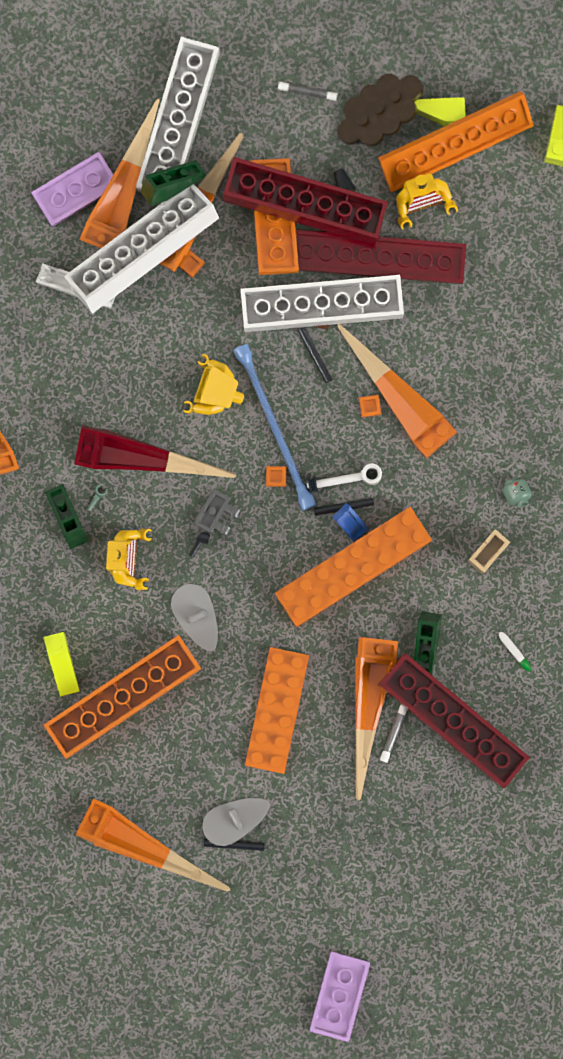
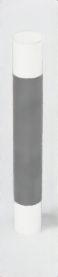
M279 82L278 86L279 90L336 101L338 94Z
M402 705L399 707L380 758L381 761L386 763L407 712V709Z

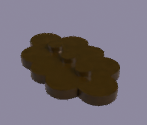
M385 74L378 79L376 85L365 86L361 90L359 97L349 99L344 105L343 113L346 119L338 126L337 134L339 139L348 145H353L361 140L366 146L372 147L380 144L385 135L392 136L400 130L402 123L411 122L416 117L417 106L415 101L421 97L424 87L420 79L413 75H407L399 80L394 74Z

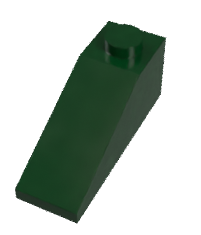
M196 160L145 175L141 193L150 206L176 196L204 178L206 173Z
M61 484L46 491L45 494L70 549L88 542L87 535L64 485Z
M422 611L417 623L414 661L433 675L442 614Z

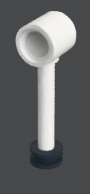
M368 464L360 473L316 480L315 477H313L314 479L312 477L311 479L307 478V488L312 493V491L318 492L317 488L361 480L368 485H376L382 478V471L378 465ZM370 469L375 470L378 473L377 478L373 480L368 479L366 476L367 471Z

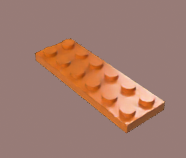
M290 158L250 160L253 163L291 173ZM254 210L259 275L299 273L295 222Z
M270 647L245 766L282 774L285 773L309 655Z

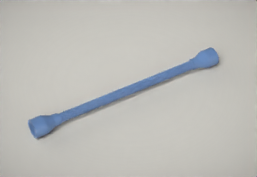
M248 344L239 346L233 351L237 360L248 371L247 373L249 378H251L252 385H254V390L258 394L257 397L261 401L260 404L264 408L263 411L267 415L266 418L270 422L269 425L273 429L272 432L276 436L275 439L279 443L278 446L282 450L281 453L284 455V460L288 464L287 467L290 469L289 471L291 476H293L294 483H296L299 505L302 511L317 505L314 497L307 490L302 479H300L299 472H297L296 465H294L293 458H291L290 451H288L287 444H285L284 437H282L281 430H279L278 423H276L275 416H273L272 409H270L269 402H267L266 395H264L263 388H261L260 381H258L257 374H255L251 350Z

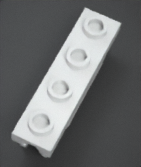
M42 263L36 283L77 297L64 278L69 273L68 271ZM115 297L103 306L111 309Z

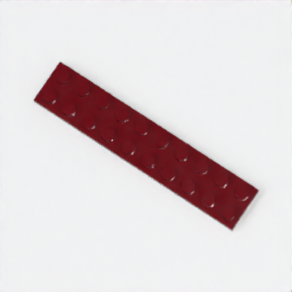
M296 230L299 271L367 277L400 275V279L451 284H463L466 244L378 237L376 244L372 245L334 233Z

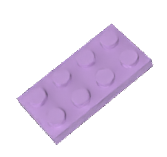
M100 152L31 193L51 226L54 227L99 200L113 173Z
M331 951L309 1031L349 1042L370 962Z

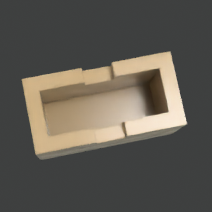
M495 529L467 562L483 574L509 545L510 541Z

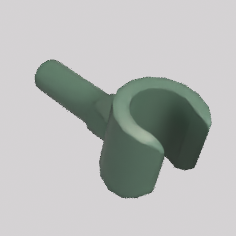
M101 484L96 487V495L86 508L89 511L92 510L100 498H104L107 495V489L103 494L98 492Z

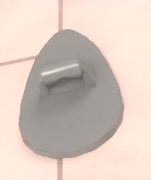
M187 584L181 586L172 596L171 607L173 614L187 635L198 646L212 652L216 649L218 628L210 596L199 585Z
M247 798L225 803L211 809L203 819L202 828L205 837L209 842L217 846L233 844L253 830L264 819L270 809V802L261 798Z

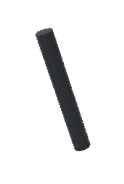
M305 327L301 328L298 332L325 383L332 381L333 379Z
M373 498L316 507L314 508V513L317 516L338 512L346 503L352 509L374 506Z
M204 839V847L264 851L265 843L236 841L227 846H217L209 842L208 839Z

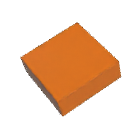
M189 250L187 256L183 257L178 267L193 278L205 262Z
M379 395L359 397L362 418L381 415Z
M266 466V487H286V466Z

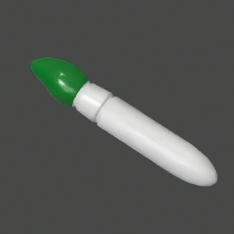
M499 632L501 641L520 663V666L526 671H531L528 660L524 658L505 633Z

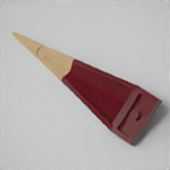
M85 425L81 427L74 465L91 469L143 470L229 478L236 477L235 473L106 429Z

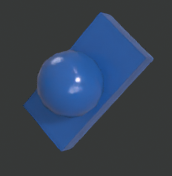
M347 503L332 516L338 526L342 528L353 542L357 541L369 529Z

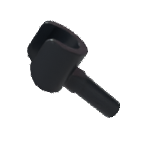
M201 532L198 535L197 542L189 554L191 557L195 556L201 543L208 544L209 533Z

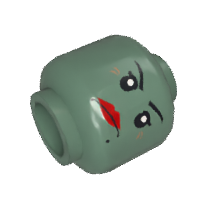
M514 477L505 482L503 494L510 506L522 508L529 504L528 500L532 497V492L525 479Z

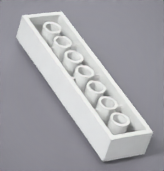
M184 37L180 38L136 185L137 192L141 193L145 175L187 163L219 57V47Z
M193 184L168 201L162 202L66 274L64 278L74 294L93 314L218 220L219 216L214 205Z
M400 275L241 289L244 332L400 319L404 315Z

